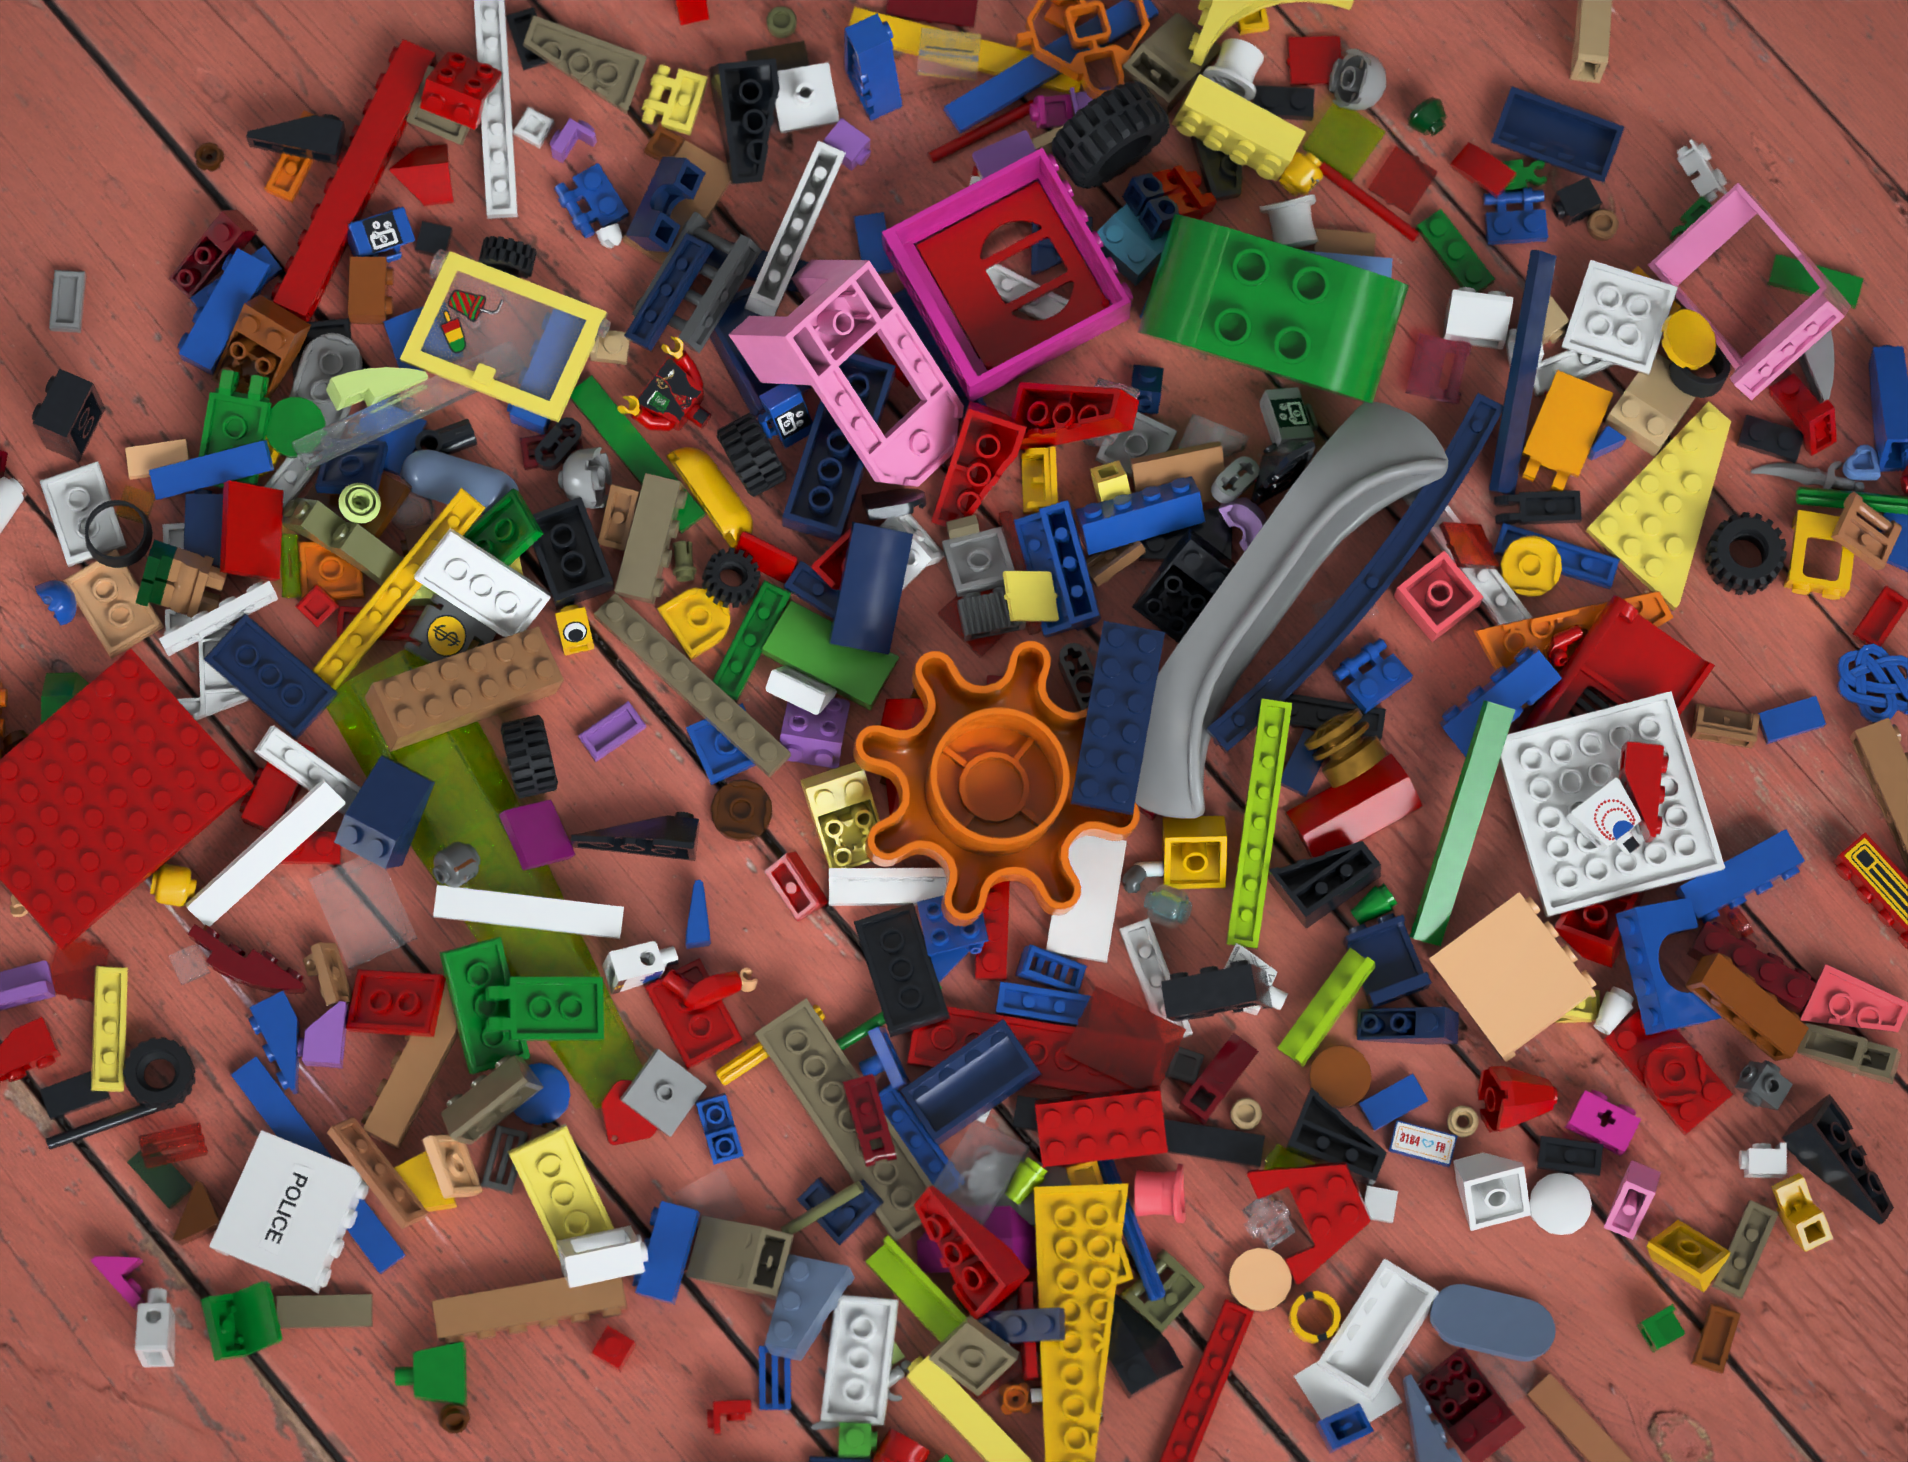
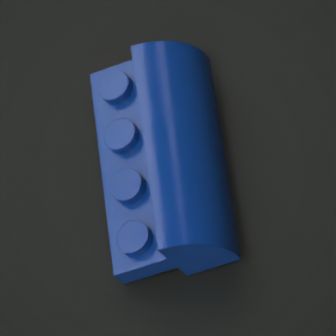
M1066 500L1039 509L1038 513L1012 520L1026 571L1051 572L1054 592L1058 595L1056 604L1059 620L1056 622H1040L1043 635L1047 638L1073 629L1079 631L1099 622L1101 615L1070 502Z

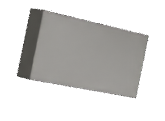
M54 270L49 323L50 331L81 333L86 283L85 272Z

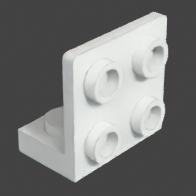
M911 514L887 518L880 526L913 534L902 590L925 567L937 564L945 557L944 552Z

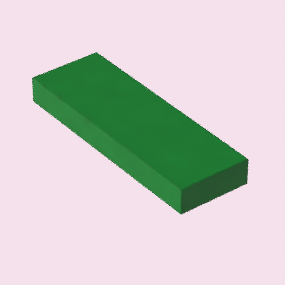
M1779 254L1775 255L1767 285L1806 296L1813 295L1820 288L1799 260ZM1816 265L1845 297L1851 308L1855 309L1864 278Z

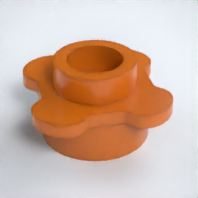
M1025 1382L1013 1386L1003 1384L999 1389L1003 1399L1001 1412L1005 1415H1011L1012 1412L1029 1413L1032 1409V1404L1029 1402L1028 1397L1030 1386ZM1014 1396L1019 1398L1017 1402L1012 1400Z

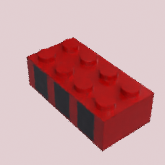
M1160 1085L1035 1100L1042 1167L1168 1153Z

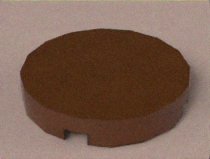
M733 780L719 789L714 795L711 804L712 821L716 829L726 838L737 842L751 841L761 836L769 827L773 815L772 801L759 784L749 780Z

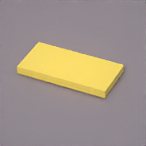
M566 1124L508 1151L558 1259L559 1253L556 1241L615 1229Z

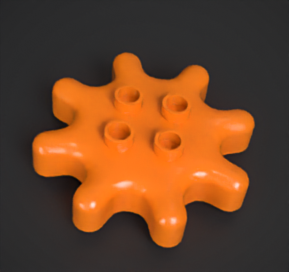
M1036 641L1022 642L1015 647L1007 663L1004 677L997 683L985 686L973 685L967 682L948 655L940 651L925 653L917 661L912 673L913 686L925 709L922 721L914 728L905 731L880 725L868 726L859 733L853 746V757L858 766L868 772L890 779L896 786L899 794V809L871 828L865 841L867 857L872 863L884 867L895 865L907 857L917 854L926 855L934 859L943 868L946 875V887L942 898L941 910L946 920L955 926L964 927L976 921L985 906L989 889L995 884L1004 881H1017L1026 885L1044 912L1056 916L1067 914L1073 909L1081 896L1079 879L1068 859L1071 844L1084 836H1095L1110 841L1124 840L1131 835L1140 820V811L1136 803L1133 815L1071 804L1088 708L1078 712H1068L1059 708L1050 700L1046 691V680L1050 669L1051 657L1044 645Z

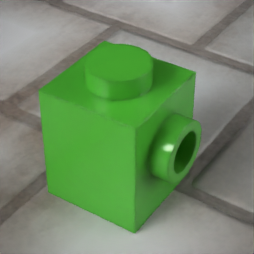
M840 1422L838 1457L870 1458V1452L877 1451L878 1432L871 1431L872 1424Z

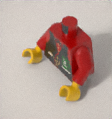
M670 336L675 342V348L670 350L666 344H662V350L667 354L674 355L673 359L667 358L638 398L632 395L623 396L629 402L628 409L624 406H618L617 409L621 414H631L635 421L650 431L669 432L672 429L680 431L688 420L702 429L712 415L699 406L704 400V382L696 364L687 352L683 350L682 340Z

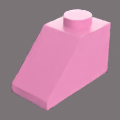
M1631 1160L1620 1183L1604 1228L1633 1240L1655 1195L1661 1172Z

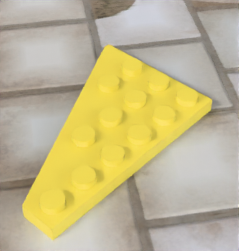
M1710 402L1687 423L1586 530L1613 557L1620 559L1619 562L1651 591H1660L1666 604L1673 611L1679 606L1731 424V421Z

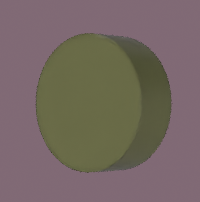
M780 6L769 12L767 28L770 34L777 38H787L795 32L797 20L795 13L791 9Z

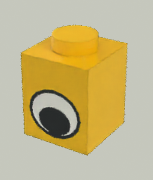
M571 605L562 608L560 613H555L564 656L594 649L585 607L579 608L578 605Z

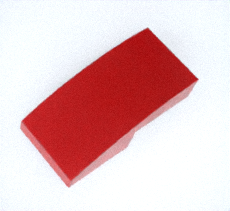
M1470 142L1466 144L1450 163V167L1472 184L1476 182L1496 199L1516 177L1515 171Z

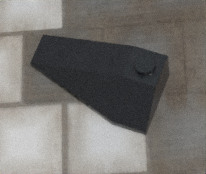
M676 812L675 816L667 815L571 835V844L574 848L695 861L700 823L699 819L694 818V815L691 813Z

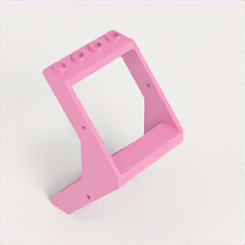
M1739 183L1730 189L1648 264L1662 282L1678 287L1675 297L1687 310L1699 313L1708 321L1714 332L1716 344L1735 369L1730 380L1750 400L1754 399L1842 320L1851 308V305L1766 209ZM1758 214L1799 259L1820 288L1742 358L1678 285L1750 219Z

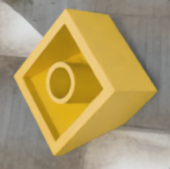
M1200 816L1182 819L1162 817L1164 889L1226 888L1227 831L1224 816Z

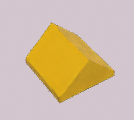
M1679 1219L1647 1244L1652 1261L1702 1292L1706 1291L1731 1253Z

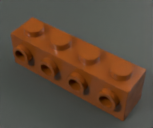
M1721 953L1702 956L1685 987L1774 1061L1792 1058L1809 1029L1800 1021V1017L1795 1012L1783 1007L1775 995L1759 987L1751 975L1740 971L1734 966L1733 961L1728 956Z

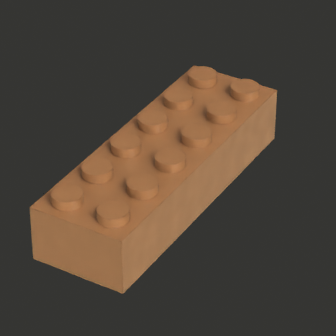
M539 626L374 682L369 688L365 699L391 752L554 695L564 679Z

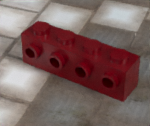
M1707 921L1703 925L1687 955L1700 961L1702 956L1715 953L1724 954L1733 961V965L1740 971L1751 975L1759 987L1775 995L1778 1002L1787 1010L1798 1014L1803 1009L1817 984L1810 980V974L1799 968L1793 970L1783 964L1784 960L1779 956L1769 952L1767 955L1756 949L1757 945L1744 937H1740V939L1729 934L1730 930L1726 926L1718 922L1711 924Z

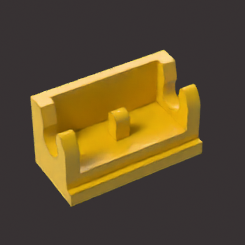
M1056 446L1025 449V453H1021L1023 514H1035L1041 508L1058 503Z

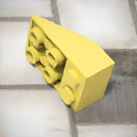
M856 762L800 780L829 868H853L871 862L865 851V841L871 828L880 819L865 770L860 768Z

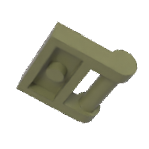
M1164 1249L1156 1255L1158 1259L1154 1262L1158 1275L1166 1268L1173 1272V1275L1163 1284L1165 1296L1156 1301L1148 1300L1146 1303H1143L1139 1299V1296L1145 1291L1141 1277L1130 1289L1125 1288L1120 1294L1127 1304L1133 1307L1160 1333L1174 1321L1204 1288L1191 1273Z

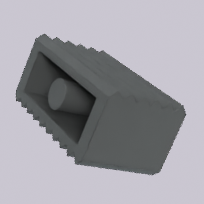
M1005 586L994 588L992 590L993 593L982 596L980 592L967 593L962 596L963 599L958 600L957 609L965 641L1025 629L1026 621H1010L1007 600L1004 599L1006 594Z

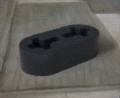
M573 418L561 419L535 449V459L541 469L546 471L557 469L582 440V429L577 420ZM573 427L575 437L568 436L561 443L560 440L563 438L562 429L569 430ZM557 446L558 448L554 451L555 460L548 459L543 461L542 452L544 450L550 452Z

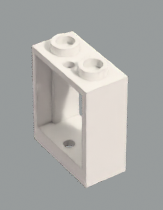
M631 1225L556 1241L561 1270L570 1288L645 1272L643 1262L648 1261L645 1242H642L641 1235L634 1233Z

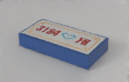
M1396 1120L1388 1152L1450 1167L1457 1136Z

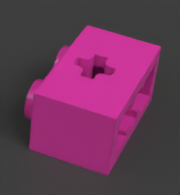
M1585 1090L1581 1094L1565 1128L1593 1143L1603 1144V1148L1621 1156L1626 1151L1641 1119L1635 1116L1636 1111L1623 1104H1619L1617 1107L1607 1101L1608 1097L1596 1090H1591V1092ZM1603 1114L1608 1116L1607 1122L1610 1123L1605 1127L1600 1125V1117Z

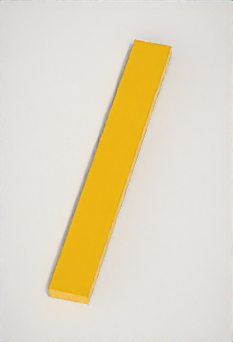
M854 7L849 26L877 13ZM878 13L881 21H887L892 30V49L995 76L1033 54L1030 51ZM1062 73L1040 87L1071 94L1070 88L1074 87L1075 93L1080 91L1082 81H1075Z
M461 488L312 671L336 691L423 586V584L414 579V574L449 528L463 536L486 507Z

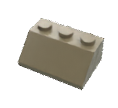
M510 1055L505 1056L496 1063V1070L488 1076L484 1074L471 1083L470 1086L472 1088L463 1096L458 1094L446 1103L447 1108L441 1112L449 1135L454 1141L469 1145L473 1144L544 1088L522 1057L516 1055L512 1057Z

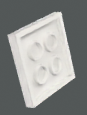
M1590 260L1562 348L1649 375L1663 332H1661L1662 325L1666 318L1669 317L1678 287Z

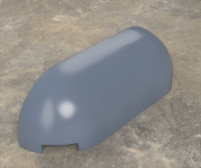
M419 450L410 454L404 460L400 471V479H405L412 486L411 491L413 493L445 504H449L458 491L463 488L486 507L481 515L488 512L513 488L519 491L515 481L500 470L435 450Z

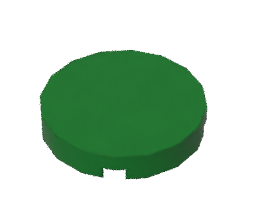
M288 397L278 401L271 408L266 437L270 446L278 454L288 458L308 456L313 454L322 445L326 436V422L321 410L312 401L302 397Z

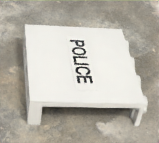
M261 1130L210 1243V1247L218 1253L226 1256L231 1255L309 1287L314 1292L319 1293L320 1288L325 1287L330 1279L331 1270L329 1268L334 1257L338 1258L343 1250V1236L346 1229H351L357 1217L355 1209L359 1200H363L366 1197L369 1186L354 1167Z

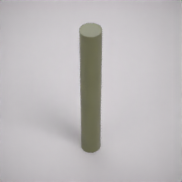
M856 1181L781 1227V1231L792 1235L864 1192L863 1185Z

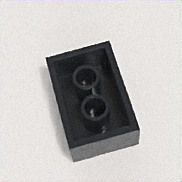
M59 369L56 377L51 376L46 385L45 392L47 395L43 403H38L33 411V425L46 449L80 462L105 411V407L92 382Z
M581 497L532 514L543 532V535L532 544L556 610L614 590L611 574Z

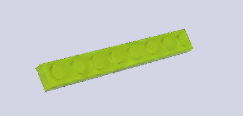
M1269 699L1260 700L1226 941L1227 945L1235 946L1237 943L1243 947L1258 949L1292 703Z

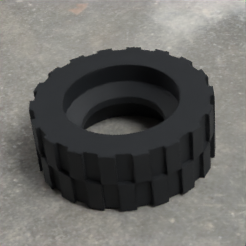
M161 1037V1039L149 1038L148 1041L140 1042L135 1049L133 1048L129 1052L130 1055L124 1063V1082L132 1097L140 1105L144 1104L150 1109L152 1107L158 1110L171 1109L176 1107L175 1105L184 1102L186 1096L190 1095L192 1086L195 1084L196 1078L194 1073L196 1071L186 1049L183 1046H179L178 1042L170 1041L164 1037ZM164 1059L174 1066V1079L164 1088H153L145 1081V1069L152 1061Z

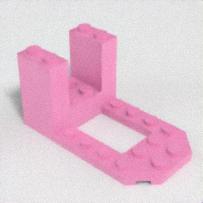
M811 260L791 278L805 299L800 306L787 317L749 316L729 336L760 383L811 385L875 482L918 487L952 456L958 438L959 418L962 419L964 405L869 260ZM876 332L921 399L914 408L885 434L882 433L839 368L850 355Z

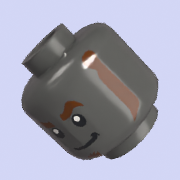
M454 842L434 856L433 874L441 884L445 883L449 887L458 888L478 874L481 862L480 856L472 845Z

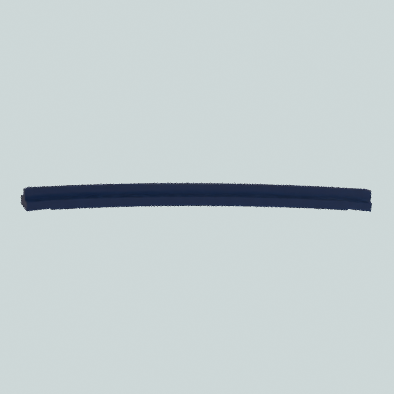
M1477 393L1445 451L1448 458L1446 474L1441 479L1422 487L1408 510L1372 559L1305 637L1248 693L1207 727L1206 731L1212 736L1216 746L1219 745L1227 753L1257 727L1260 700L1269 699L1284 702L1333 653L1370 611L1419 548L1451 501L1503 411V405Z

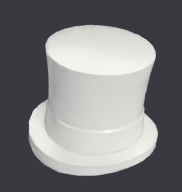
M1226 39L1222 43L1216 64L1207 67L1202 76L1250 101L1256 94V88L1252 84L1253 79L1264 61V56L1257 47L1246 41Z
M1307 195L1259 207L1261 213L1269 215L1274 242L1297 249L1318 242L1311 217V205L1316 202L1315 195Z

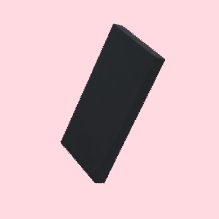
M913 903L854 921L890 1037L949 1019L950 1016L931 957L927 954L925 939Z

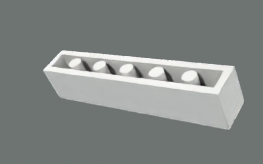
M817 142L749 295L745 309L761 316H775L841 166L845 152L823 142Z

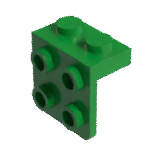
M268 1281L258 1282L235 1293L208 1296L201 1299L215 1361L246 1357L281 1342V1326Z

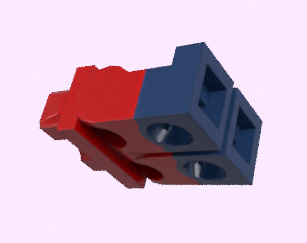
M1182 165L1174 166L1173 170L1166 169L1132 177L1122 195V198L1136 217L1140 216L1138 221L1151 240L1162 237L1163 233L1170 229L1174 214L1202 220L1204 215L1213 211L1217 203L1212 193L1201 194L1199 191L1202 182L1197 171L1186 172Z

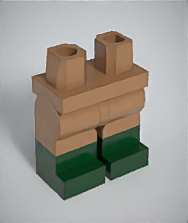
M154 539L135 603L143 606H148L149 602L169 607L177 613H188V617H193L198 614V611H208L209 613L218 608L221 595L207 592L205 588L209 587L222 591L227 573L220 572V568L212 566L214 560L212 557L205 556L203 558L196 553Z

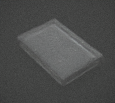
M975 1120L933 1186L981 1225H984L1011 1182L1020 1161L1023 1162L1029 1153V1146Z

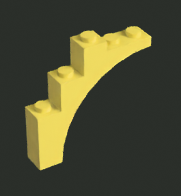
M1200 0L1198 9L1203 12L1198 25L1203 26L1201 34L1195 32L1189 49L1194 51L1190 62L1202 66L1210 48L1228 28L1241 18L1262 8L1281 3L1305 1L1325 3L1350 10L1354 0Z

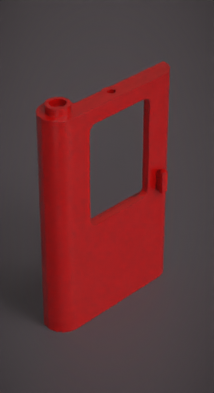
M1613 595L1572 653L1568 662L1558 673L1562 679L1541 697L1518 731L1564 720L1587 687L1596 689L1617 705L1672 691L1680 717L1715 665L1704 660L1638 614L1639 611L1627 601Z

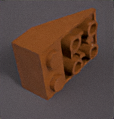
M261 294L249 300L242 307L212 380L220 384L222 369L240 372L236 392L248 394L252 375L269 377L265 397L271 399L301 350L311 325Z

